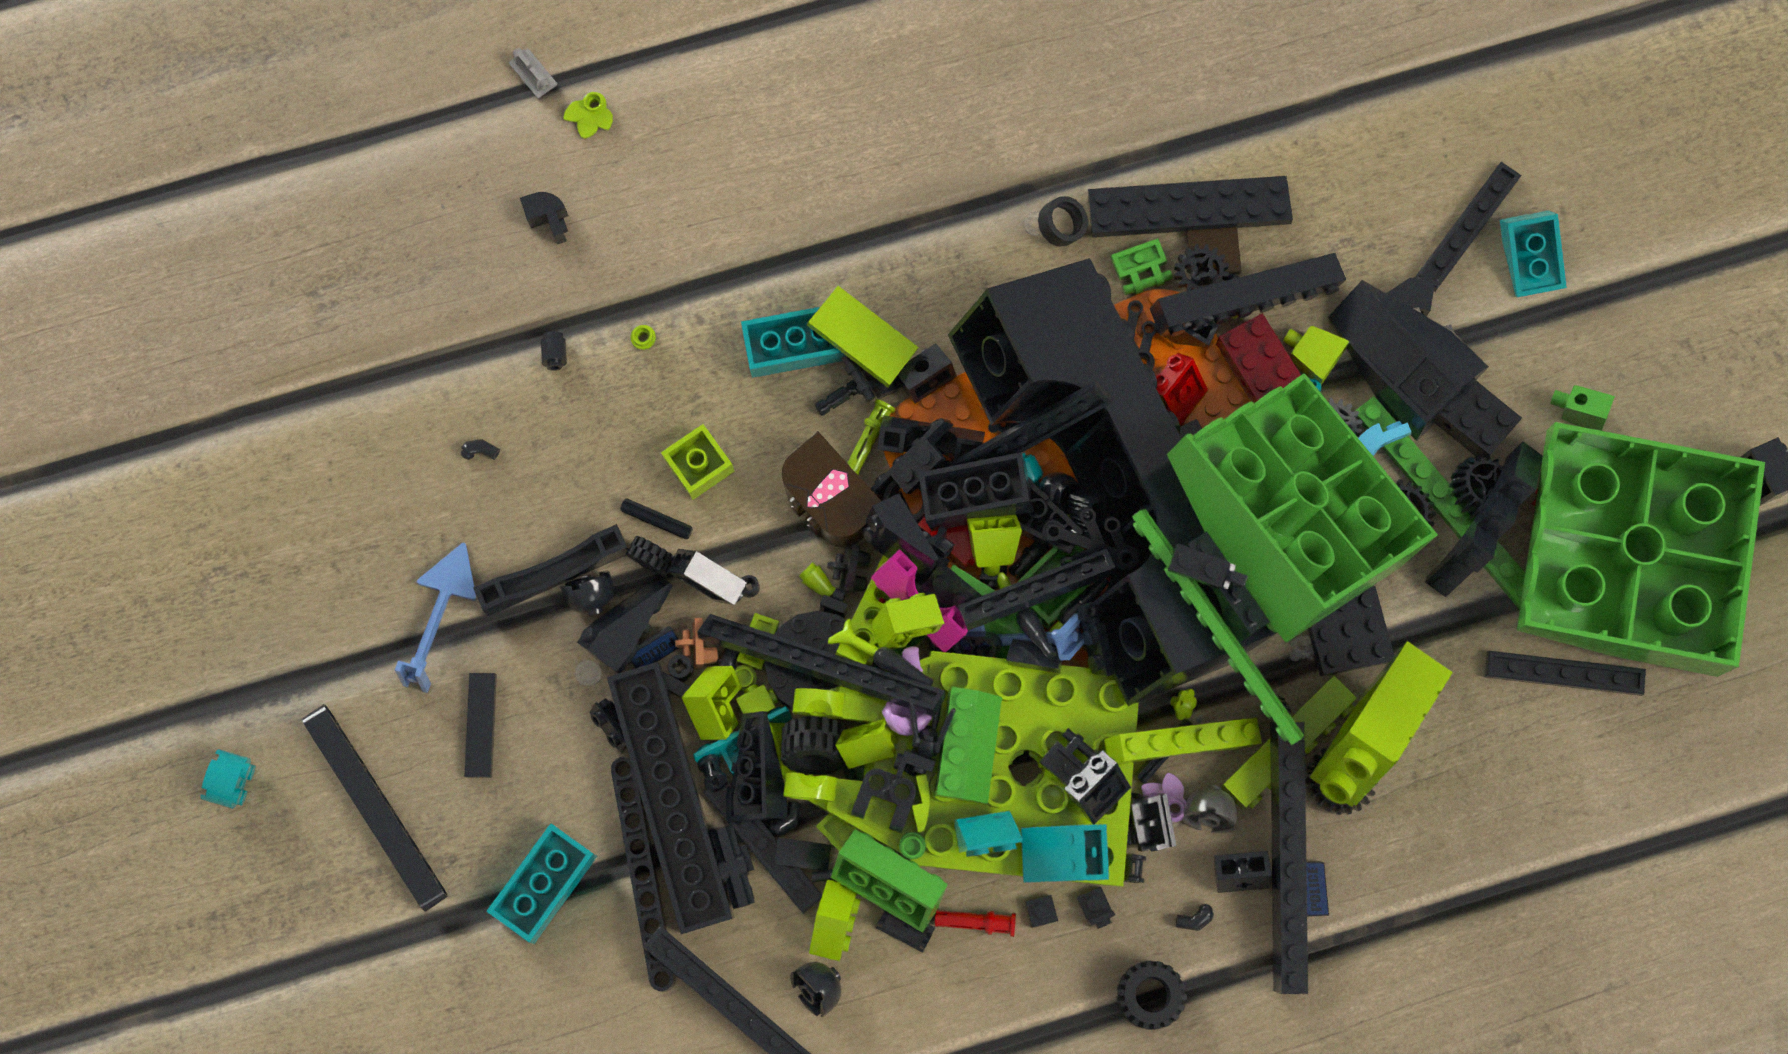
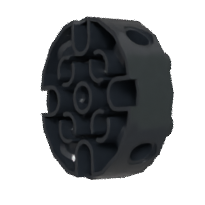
M822 611L798 614L782 624L774 635L835 654L840 643L828 644V639L843 630L846 620L837 614ZM765 661L770 687L781 704L792 711L795 689L831 690L839 687V685Z

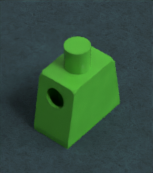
M1574 385L1570 394L1555 390L1550 404L1564 409L1563 420L1579 427L1602 431L1615 396Z

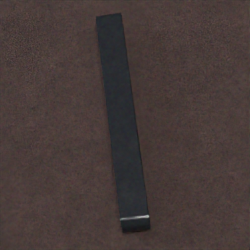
M323 704L303 717L302 722L422 910L426 912L447 898L448 894L329 708Z
M619 757L611 765V775L641 939L644 946L653 935L649 934L646 929L649 920L657 919L660 926L666 931L667 927L644 805L631 760L627 757ZM626 763L630 764V773L624 777L619 776V766ZM628 789H633L635 791L634 800L624 802L622 799L623 793ZM632 815L640 817V824L636 828H629L627 825V820ZM636 841H643L645 844L644 851L639 855H635L632 852L633 844ZM641 867H648L650 870L649 877L644 881H639L637 871ZM646 893H652L655 897L654 904L650 907H644L641 902L643 895ZM643 948L651 987L660 992L671 990L676 983V976L658 960H654L651 954ZM661 972H666L669 975V983L665 987H659L656 983V977Z

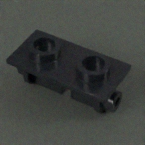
M607 698L599 703L595 702L589 712L593 723L597 727H601L606 734L609 744L622 753L626 743L621 725L616 722L619 718L612 700L608 701Z

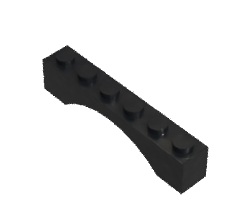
M616 524L593 534L577 546L554 558L518 572L496 577L473 587L483 612L489 617L626 556L629 548L621 530Z

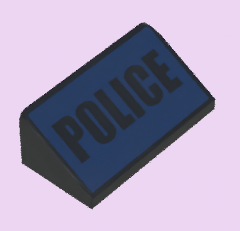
M667 626L638 644L640 648L631 660L635 669L658 662L679 649L675 647V641L679 639L672 627Z
M1307 862V917L1329 916L1324 862Z

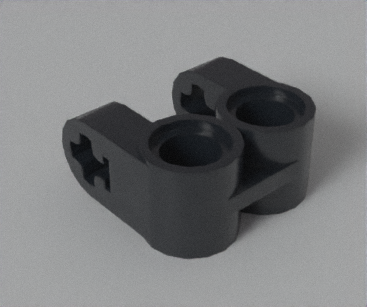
M872 769L863 778L851 815L864 819L871 797L881 798L897 804L889 829L902 833L915 798V785L907 778L896 777L895 774L882 769ZM880 775L884 779L882 789L873 790L869 786L871 776ZM905 784L909 788L910 793L906 799L901 800L895 796L894 789L897 785Z

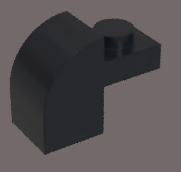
M536 192L520 197L531 229L549 223L557 245L567 242L564 233L569 231L564 218L569 215L563 202L556 195L548 192Z

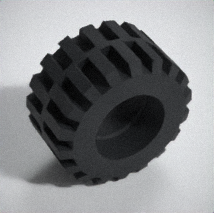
M817 716L800 717L787 722L782 728V764L796 772L813 775L832 773L842 769L846 763L836 744L843 730L847 728L837 720Z
M1144 961L1130 967L1120 978L1121 981L1117 986L1118 995L1116 996L1120 1006L1119 1009L1126 1017L1125 1019L1133 1023L1134 1026L1147 1030L1164 1028L1180 1017V1013L1183 1012L1185 1008L1184 1002L1187 1000V994H1185L1184 990L1186 988L1185 983H1182L1180 974L1176 973L1170 965L1163 964L1160 961ZM1146 979L1158 980L1164 985L1167 992L1165 1005L1154 1012L1142 1009L1136 1001V989Z

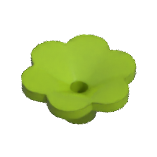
M1181 690L1178 693V697L1173 696L1171 699V706H1174L1176 718L1183 720L1184 718L1189 719L1192 716L1193 709L1197 704L1194 690Z

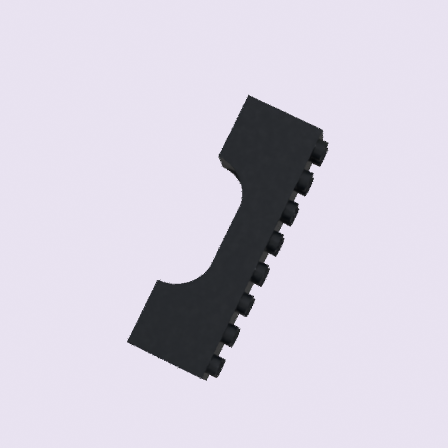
M1088 258L987 288L949 332L948 337L991 425L999 423L1019 424L1095 380L1113 396V403L1051 436L1050 439L1064 453L1078 483L1081 484L1083 489L1106 494L1107 516H1114L1119 520V530L1125 543L1134 546L1139 553V561L1134 568L1121 570L1116 567L1117 574L1111 576L1105 593L1093 602L1097 605L1100 622L1105 623L1115 667L1113 677L1128 707L1230 665L1228 662L1230 656L1226 650H1220L1212 639L1214 635L1209 626L1204 627L1196 616L1198 610L1193 603L1189 605L1180 593L1183 589L1177 580L1173 582L1165 572L1167 566L1161 558L1157 559L1149 549L1151 545L1149 540L1145 536L1141 537L1133 526L1135 520L1132 516L1146 509L1174 550L1177 543L1185 546L1205 533L1167 456L1181 440L1179 421L1172 411L1166 410L1156 390L1157 379L1155 373L1150 366L1143 364L1133 344V330L1125 319L1120 318L1111 300V287L1104 275L1097 273L1091 259ZM1115 520L1108 522L1109 529L1116 526ZM1109 532V545L1115 547ZM1124 554L1122 556V561H1129L1131 557L1130 554ZM1196 581L1222 617L1221 605L1214 591L1208 585ZM1265 625L1241 641L1240 644L1245 652L1248 653L1277 633Z

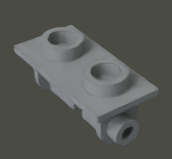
M517 48L513 51L514 58L508 63L538 99L558 85L528 48L526 50Z

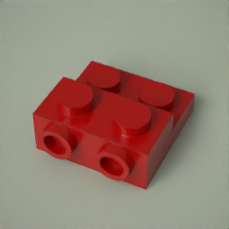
M1177 352L1176 355L1168 358L1167 365L1161 374L1155 376L1157 379L1156 390L1166 410H1170L1176 415L1181 426L1207 393L1208 388L1194 359Z

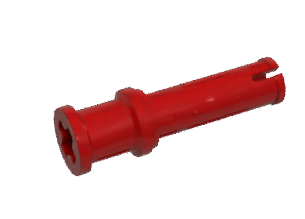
M938 909L936 911L935 927L982 930L988 933V935L993 933L1009 934L1010 937L1015 935L1016 913L1002 915L995 914L994 911H989L987 914Z

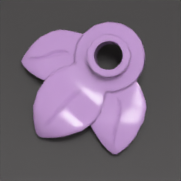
M1167 773L1163 784L1152 782L1142 785L1143 795L1150 793L1167 794L1169 808L1172 804H1178L1180 807L1178 813L1172 812L1170 808L1172 822L1183 820V811L1186 800L1183 798L1184 786L1175 775Z

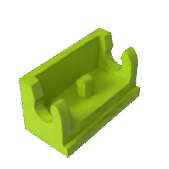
M886 719L843 730L836 747L850 769L894 757L897 752L893 744L899 743L895 731L891 730L888 726Z

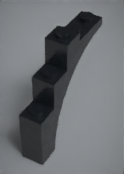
M1522 441L1506 457L1499 478L1487 501L1453 549L1426 577L1425 583L1444 597H1447L1474 571L1478 573L1494 558L1498 539L1515 524L1519 505L1537 488L1543 455Z

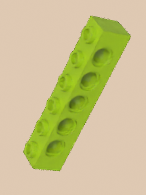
M884 555L882 556L876 571L881 565H883L888 560V558ZM871 579L851 620V625L856 636L874 646H878L872 624L868 623L866 619L874 620L878 612L884 607L885 603L879 602L877 597L885 599L886 602L891 600V598L884 591H881ZM840 643L835 655L871 666L873 662V657L850 644Z

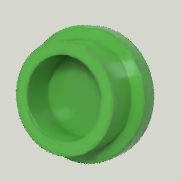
M908 832L901 837L899 850L904 857L917 859L924 854L926 842L921 834Z

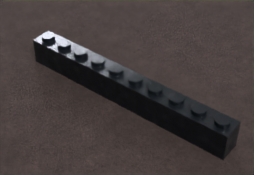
M1270 722L1273 991L1280 994H1308L1305 722H1295L1304 736L1293 745L1288 740L1286 742L1283 741L1276 730L1278 727L1277 723Z

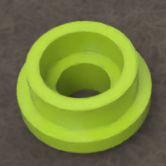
M639 325L632 330L630 339L633 346L637 349L647 350L654 345L656 334L650 326ZM647 335L648 339L642 342L639 340V337Z

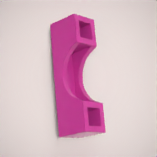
M900 549L881 565L871 577L876 586L891 599L900 598L902 601L918 594L915 586V575L918 567ZM956 606L940 608L944 624L937 633L927 635L932 644L943 652H947L968 632L961 612Z

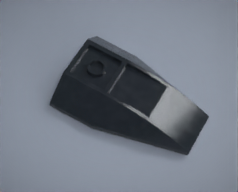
M1361 280L1328 316L1339 337L1349 341L1346 349L1377 400L1397 422L1400 421L1402 425L1408 423L1411 436L1416 441L1435 424L1433 419L1465 386H1471L1489 368L1453 331L1364 280Z

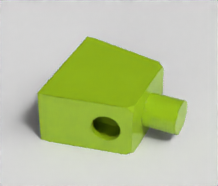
M1310 326L1303 336L1290 329L1283 339V342L1294 348L1290 358L1296 368L1303 374L1305 373L1307 377L1318 380L1321 385L1339 361L1349 343L1348 340L1315 326Z
M1016 515L967 519L971 551L977 567H984V573L988 576H996L1000 573V566L1014 563L1022 532Z

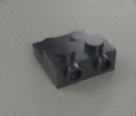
M1102 751L1099 755L1091 757L1087 767L1080 774L1072 776L1064 789L1070 799L1081 809L1086 819L1095 825L1126 794L1131 786L1118 763Z

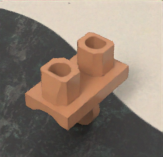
M695 618L694 622H692L693 639H690V630H683L682 639L675 641V647L683 648V655L686 657L691 656L690 648H693L694 669H701L703 665L716 663L718 660L717 647L704 648L703 640L698 638L697 631L704 623L703 618Z

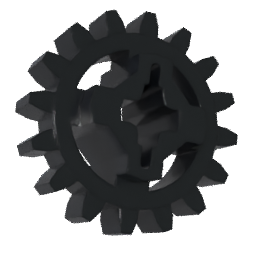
M1195 244L1194 251L1187 247L1185 249V256L1179 254V263H1175L1174 270L1178 271L1175 273L1174 279L1181 280L1178 288L1186 287V291L1205 287L1200 285L1207 284L1206 286L1228 280L1229 273L1225 271L1228 270L1229 263H1222L1225 255L1218 256V248L1210 251L1208 244H1205L1204 249H1200L1199 245ZM1213 263H1215V265L1217 266L1218 274L1217 271L1213 269ZM1207 265L1206 272H1202V274H1199V276L1197 277V271H1201ZM1185 269H1187L1186 272L1190 274V280L1187 278L1185 274Z

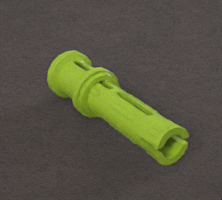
M875 399V406L869 418H865L864 426L866 427L847 462L857 475H859L867 456L880 434L884 415L890 416L896 410L890 404L879 399ZM866 443L861 455L859 456L864 444Z

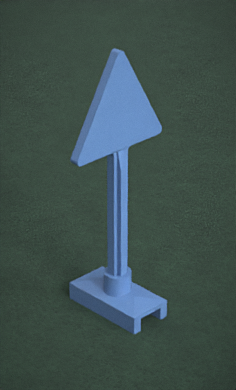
M461 543L417 580L418 585L438 590L440 593L415 657H412L410 664L398 660L395 667V672L405 687L409 686L410 681L418 682L423 692L428 693L431 682L424 670L427 664L426 658L450 596L455 595L472 601L477 599L473 589L474 582L465 543Z
M1078 613L1073 614L1061 629L1046 632L1050 644L1056 645L1060 660H1070L1084 644ZM984 625L969 630L972 632H986ZM1025 633L997 634L1002 641V646L1011 645L1012 639L1031 641ZM961 639L960 643L963 649L970 651L971 646L969 642Z

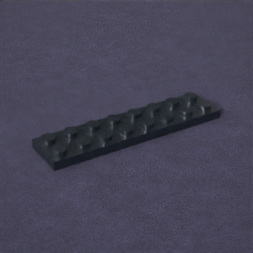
M1287 176L1088 189L1092 238L1217 228L1292 224L1293 221Z

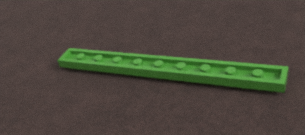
M1375 396L1355 410L1359 411L1357 419L1362 420V425L1366 430L1379 423L1382 432L1387 431L1386 426L1396 422ZM1409 436L1383 446L1382 449L1404 475L1413 482V485L1416 488L1419 485L1422 486L1421 495L1429 493L1430 496L1426 499L1427 502H1434L1433 509L1460 539L1474 519H1469L1468 512L1461 513L1462 507L1460 505H1454L1457 499L1450 496L1453 491L1449 487L1450 484ZM1497 542L1494 558L1484 566V569L1520 610L1525 572L1504 547Z
M1146 509L1132 516L1135 520V523H1133L1134 528L1141 537H1147L1151 543L1149 549L1157 559L1161 558L1167 566L1165 572L1173 582L1177 580L1183 589L1180 593L1189 605L1193 603L1198 610L1196 616L1204 627L1209 626L1214 633L1212 639L1220 650H1226L1230 656L1228 662L1236 673H1242L1246 679L1244 685L1253 696L1256 694L1262 702L1260 708L1269 719L1272 717L1277 723L1278 727L1276 730L1279 736L1285 742L1288 740L1291 745L1302 739L1304 734L1195 580L1167 571L1174 549Z

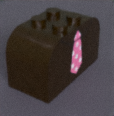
M819 431L791 453L783 464L782 480L788 501L791 504L789 506L798 517L801 515L805 517L807 527L815 536L820 534L829 544L836 547H850L852 544L855 545L865 538L863 528L866 526L867 516L872 505L881 502V500Z

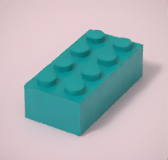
M820 307L741 321L752 378L842 361V358L846 355L807 326V323Z
M550 823L486 912L529 943L535 944L598 856Z

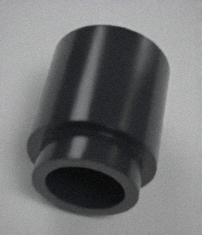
M558 331L546 332L543 334V339H541V364L547 367L548 370L557 371L567 364L566 339L563 338V333Z

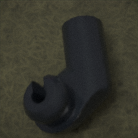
M483 439L465 442L461 446L462 450L460 452L461 456L467 460L473 458L474 454L482 453L495 460L500 453V449Z
M1202 904L1199 906L1198 912L1193 916L1177 914L1176 928L1201 930L1212 921L1214 917L1213 908L1209 904Z

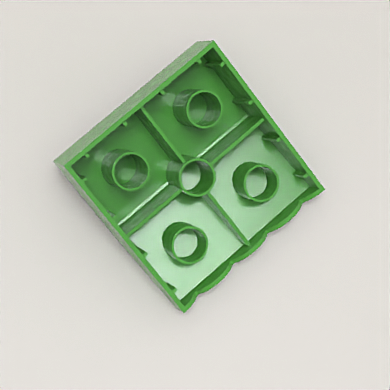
M1305 373L1286 387L1280 386L1270 391L1256 403L1249 402L1243 405L1227 418L1221 417L1214 420L1195 435L1192 433L1185 435L1167 454L1204 531L1208 532L1227 561L1236 565L1234 571L1248 576L1245 587L1270 622L1266 626L1278 633L1286 643L1399 569L1438 535Z
M1554 422L1546 431L1517 631L1613 657L1715 677L1738 668L1765 462Z

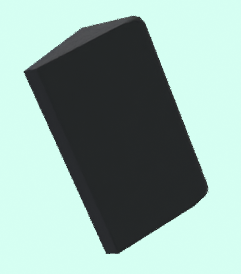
M1012 639L1006 662L1011 666L1060 674L1063 660L1059 659L1055 645L1051 646L1055 650L1056 656L1052 659H1047L1042 650L1033 642Z

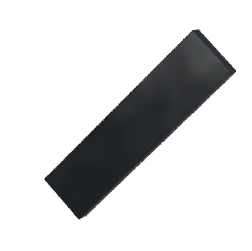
M469 673L465 778H492L496 673Z

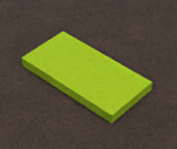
M840 286L835 288L807 323L808 327L887 387H889L919 348Z

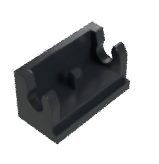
M1150 793L1131 798L1130 810L1138 851L1150 850L1153 852L1177 846L1167 794Z
M884 910L876 929L923 953L935 927L928 924L922 933Z

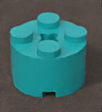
M218 749L215 754H218L219 757L217 761L211 759L202 783V788L206 789V795L201 794L200 798L207 802L234 809L236 805H243L247 795V791L243 789L246 780L252 779L256 765L251 764L250 758Z

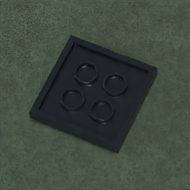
M1376 586L1370 587L1308 628L1320 677L1387 664L1394 657Z

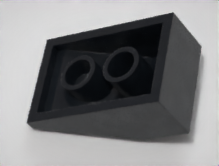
M897 494L872 505L865 521L866 526L863 528V535L867 542H871L875 550L888 559L900 549L918 567L915 577L925 582L930 577L939 558L901 496Z

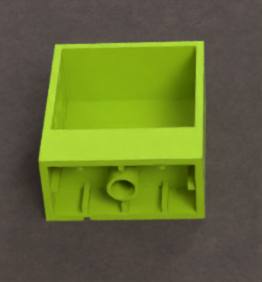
M1407 641L1367 687L1310 775L1311 779L1320 784L1322 793L1335 803H1347L1351 807L1357 805L1398 762L1453 672Z

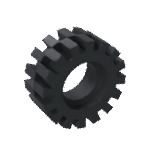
M635 536L626 552V555L633 559L634 562L664 577L667 576L668 572L666 570L674 557L666 549L639 536Z

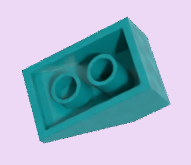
M1548 210L1501 219L1502 243L1515 296L1518 298L1567 288L1558 214Z

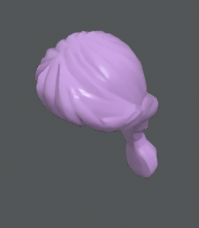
M915 646L905 648L902 652V657L922 672L923 669L919 662V648ZM887 702L882 713L890 729L900 735H913L910 709ZM916 711L918 733H920L928 725L929 721L932 720V717Z

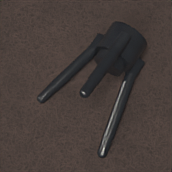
M910 703L913 733L912 746L917 747L916 751L919 755L935 757L938 753H941L942 743L956 709L951 708L938 736L937 727L941 714V704L933 718L931 729H924L919 735L915 704Z

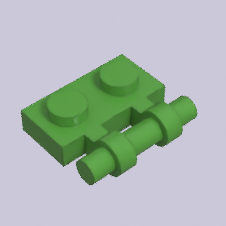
M1159 239L1111 255V261L1119 280L1129 277L1131 281L1130 284L1122 286L1125 295L1132 293L1137 295L1142 293L1143 289L1152 286L1159 287L1164 285V282L1173 279L1170 270L1161 273L1159 266L1167 263ZM1151 271L1152 276L1140 280L1139 273Z

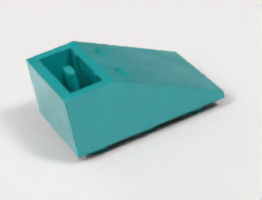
M1010 811L954 820L959 853L966 852L967 857L989 853L988 848L993 847V853L1016 849V843L1023 842Z
M1106 824L1021 828L1023 841L1021 842L1023 883L1109 880Z

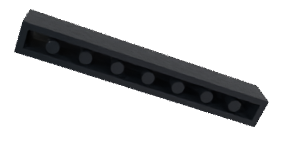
M1331 253L1157 299L1149 309L1160 336L1170 334L1173 337L1182 334L1186 329L1200 330L1212 322L1218 325L1227 322L1231 317L1237 316L1238 319H1241L1257 310L1263 313L1273 309L1276 305L1281 304L1282 307H1286L1302 298L1304 301H1308L1321 293L1331 295L1339 291V286L1346 281V277L1336 253Z

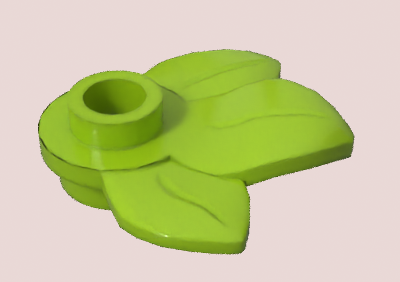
M590 92L584 96L583 100L574 101L567 107L564 113V120L577 122L581 138L586 139L593 136L598 128L610 130L613 116L610 110L606 108L607 102L605 97L601 93ZM594 102L599 103L598 107L592 108L590 106Z

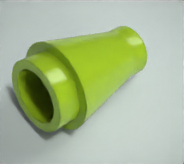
M814 562L798 576L802 580V584L822 597L824 595L830 596L836 589L821 566H817Z

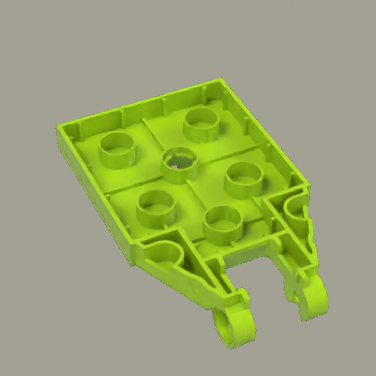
M931 651L927 658L921 659L919 662L923 669L922 673L934 679L932 686L945 690V699L942 702L937 727L938 736L944 725L948 692L951 687L978 690L1002 697L988 804L934 796L940 753L932 757L937 759L933 771L926 772L929 785V814L924 831L919 833L925 839L926 849L921 857L908 860L916 862L921 867L1023 877L1021 842L1016 843V849L993 853V847L988 848L989 853L967 857L966 852L959 853L954 820L1010 811L1020 834L1021 828L1093 825L1086 819L1081 809L1070 799L1064 789L1066 786L1042 766L1039 761L1055 742L1058 741L1064 747L1068 745L1069 742L1061 736L1067 728H1070L1075 734L1079 733L1084 737L1083 741L1093 750L1097 749L1107 754L1104 739L1119 734L1136 732L1139 702L1128 707L1113 675L1106 677L1092 674L1090 668L1062 665L1059 674L1011 666L1007 664L1006 659ZM842 686L831 690L797 688L794 694L793 713L807 717H826L868 724L885 719L882 710L888 701ZM931 716L932 720L928 723L929 726H932L933 716ZM896 733L899 743L893 744L897 752L896 755L865 764L863 778L867 772L876 768L896 775L898 770L893 767L898 753L904 754L906 748L912 750L913 735L905 736ZM1077 749L1072 753L1082 763L1087 760ZM1024 751L1029 752V756L1037 761L1039 768H1042V773H1038L1036 779L1027 783L1026 787L1021 786V783L1015 780L1008 767L1016 757L1023 755ZM1134 763L1119 764L1120 769L1132 788ZM904 772L902 777L912 781L916 789L912 806L921 804L915 782L916 776H911ZM918 772L916 774V776L924 775ZM786 773L784 797L808 800L827 813L843 820L856 830L867 833L875 840L892 848L901 856H903L899 850L901 837L908 832H917L911 809L902 833L890 830L889 826L897 804L872 796L864 819L852 816L851 812L862 781L837 779L831 776H813L812 774L807 776L801 773ZM873 775L869 779V786L873 790H880L884 786V779L880 775ZM899 784L894 789L895 796L898 799L903 800L909 796L910 791L905 784ZM1131 788L1095 824L1107 825L1109 880L1067 882L1123 887Z

